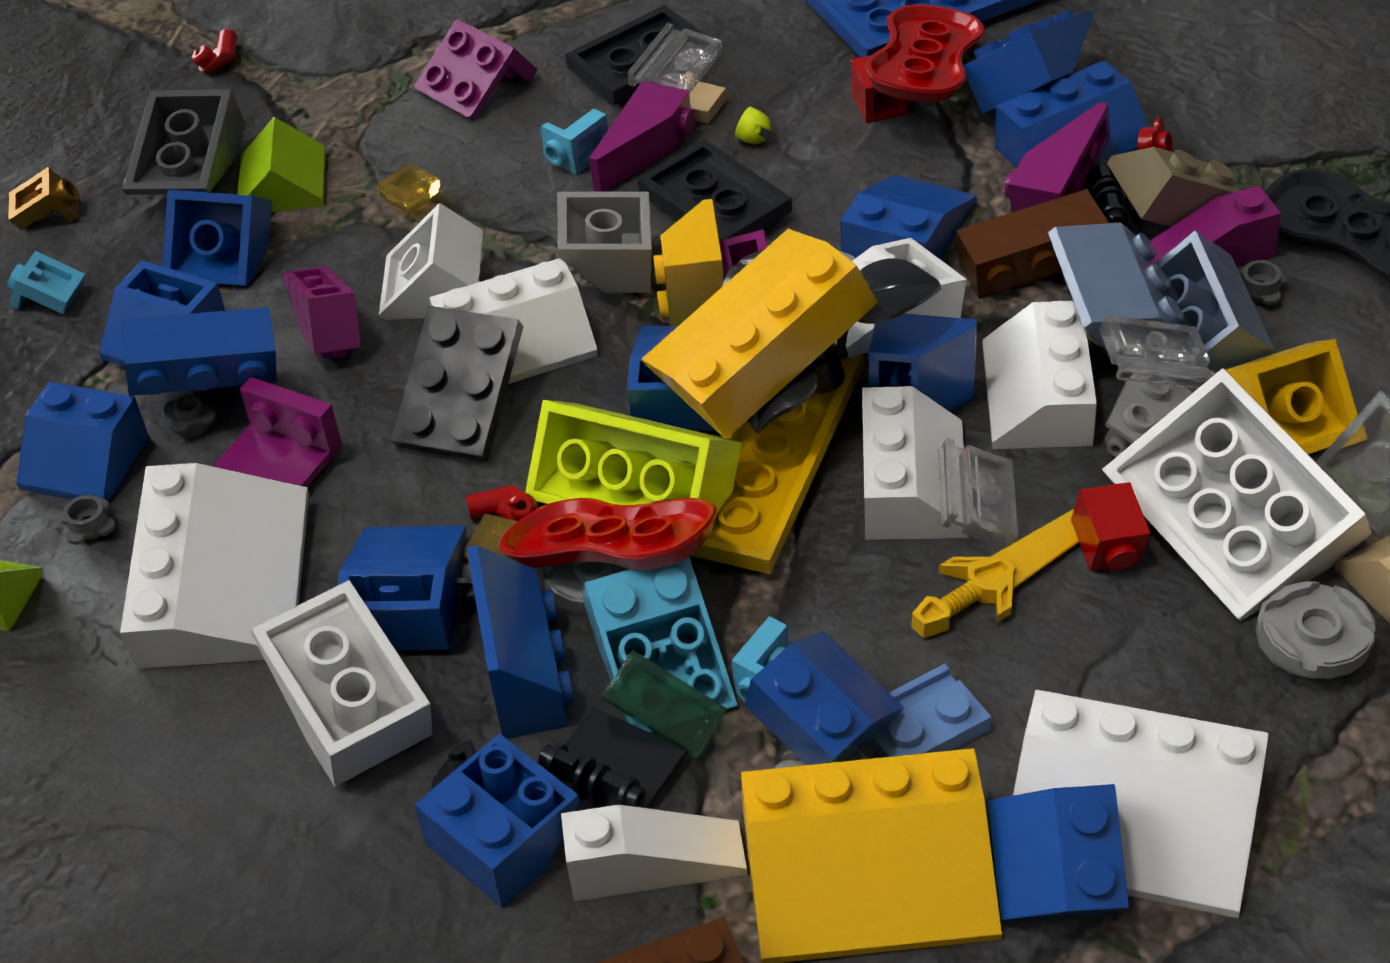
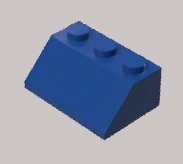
M1104 60L996 105L995 148L1015 167H1018L1025 153L1099 102L1107 103L1109 106L1111 136L1100 158L1109 160L1113 155L1138 150L1139 131L1142 127H1149L1131 81Z
M269 307L120 320L129 396L242 386L250 377L268 383L277 382L276 349Z
M478 545L467 547L486 664L502 736L508 739L568 727L564 705L574 703V697L568 670L557 672L556 663L566 661L560 629L549 631L548 622L558 621L552 589L541 591L538 572L531 567Z

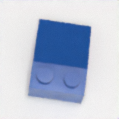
M893 175L857 194L840 220L841 251L857 258L872 246L912 238L942 260L956 237V230L962 228L976 205L977 195Z

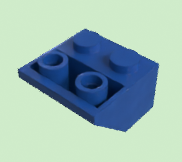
M142 260L114 290L99 350L101 359L125 367L120 320L226 311L218 283Z
M904 313L889 321L874 324L868 351L869 387L913 386L948 411L973 399L975 392L977 320Z
M499 733L415 803L414 806L425 844L503 909L545 871L563 836L561 813L575 811L580 801L578 794Z

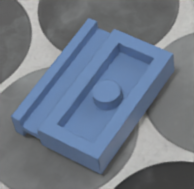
M943 664L889 692L904 706L903 711L893 718L868 744L879 758L952 751L991 731L992 717L960 680L956 681L950 675V668Z

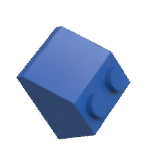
M168 190L162 266L218 284L249 286L269 245L272 201L250 195Z
M48 382L25 417L16 482L19 490L71 500L82 495H94L109 501L150 438L136 398L134 396Z
M825 631L791 643L759 671L750 681L744 704L805 765L850 761L893 718L897 717L904 708L897 699Z
M1115 784L1051 788L987 801L1000 921L1119 914L1129 908Z

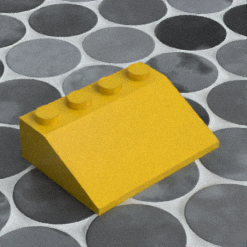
M787 229L642 358V361L718 433L727 439L869 312L878 301L855 263L828 242Z
M974 748L741 772L743 816L761 963H783L1001 940L1002 931L985 799Z

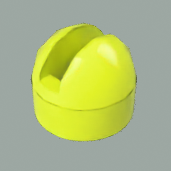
M751 106L748 107L738 122L735 138L752 145L761 144L766 141L767 138L760 134L763 128L771 131V122L768 116Z

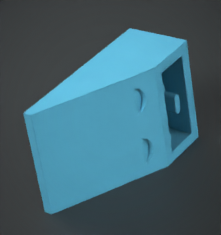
M689 556L667 567L651 570L629 569L584 583V605L599 652L626 722L652 733L738 706Z

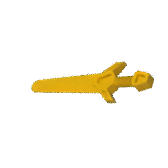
M1074 509L990 557H952L940 564L939 574L967 580V582L941 599L926 596L912 613L911 628L923 638L948 631L950 618L976 601L995 604L997 623L1011 615L1013 589L1079 543L1071 522Z

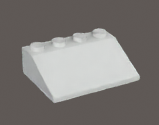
M1223 368L1102 469L1114 484L1131 483L1144 517L1239 622L1259 611L1262 603L1268 597L1270 599L1273 594L1285 586L1309 581L1328 570L1336 561L1342 559L1372 534L1366 514Z
M199 463L146 466L120 634L137 669L265 660L252 635L251 629L299 605L309 501L307 487Z
M1035 690L1024 735L1013 796L1051 788L1115 784L1127 895L1239 918L1269 733Z

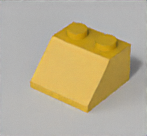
M712 199L702 200L661 234L662 255L653 256L656 284H666V290L657 291L660 319L669 318L670 326L680 325L723 286L722 258Z
M1336 339L1306 343L1225 369L1307 454L1364 436Z

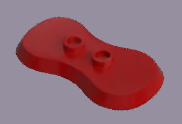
M922 4L900 7L887 17V26L890 32L888 43L866 60L864 65L865 71L874 88L883 94L917 102L944 101L954 95L965 82L966 71L962 63V56L971 51L984 36V25L975 16L952 8Z
M592 498L566 499L541 506L522 517L504 534L499 543V549L510 559L531 568L550 567L575 562H606L633 570L658 569L686 559L702 546L712 531L717 508L714 504L698 498H678L636 505L612 504Z

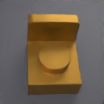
M50 167L9 192V221L20 230L35 221L38 222L45 219L53 209L58 211L70 223L79 218L78 190L70 180L61 178Z

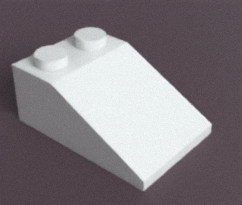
M350 580L251 629L252 635L306 741L334 787L433 735L430 702Z

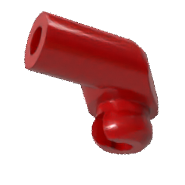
M223 29L218 34L217 45L213 51L207 45H202L201 51L196 49L192 55V61L199 66V71L212 74L233 62L236 57L238 35L233 30Z
M512 485L465 496L471 520L497 515L515 524L522 517L538 508L536 500L530 494Z

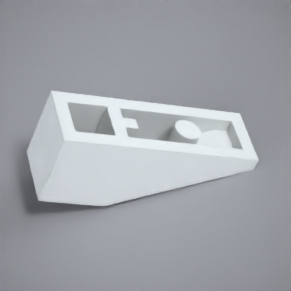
M613 805L561 813L566 864L574 902L748 875L740 826L737 820L626 805Z

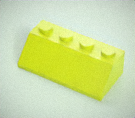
M543 400L525 492L530 494L537 502L545 504L573 498H592L620 505L646 504L678 498H698L714 504L718 513L733 492L742 442L578 403Z

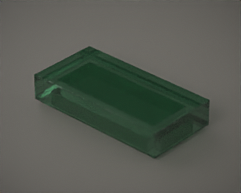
M634 650L631 651L602 697V700L667 741L687 749V753L696 759L727 710L721 704Z

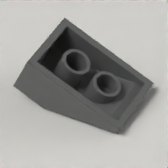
M150 90L122 190L124 194L160 195L167 194L168 190L210 193L238 156L246 124L232 90Z

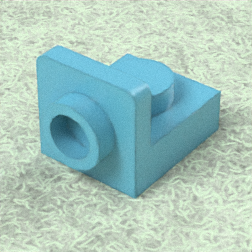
M592 109L565 130L549 122L542 125L540 131L543 153L546 160L575 175L590 165V156L608 131L606 114Z
M35 251L25 266L20 263L16 265L9 278L7 287L13 290L9 306L19 310L26 298H29L64 314L82 287L85 273Z
M770 616L731 660L735 693L744 702L751 679L789 646L787 625Z

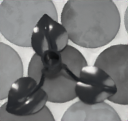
M763 250L751 253L740 259L736 265H733L723 281V286ZM887 258L872 262L863 267L860 272L878 303L858 322L876 324L894 319L937 294L942 289L940 282L929 273L906 260ZM848 330L837 339L836 345L833 343L747 420L749 426L757 434L773 420L804 403L814 392L828 393L842 385L845 379V372L840 359L848 357L846 349Z

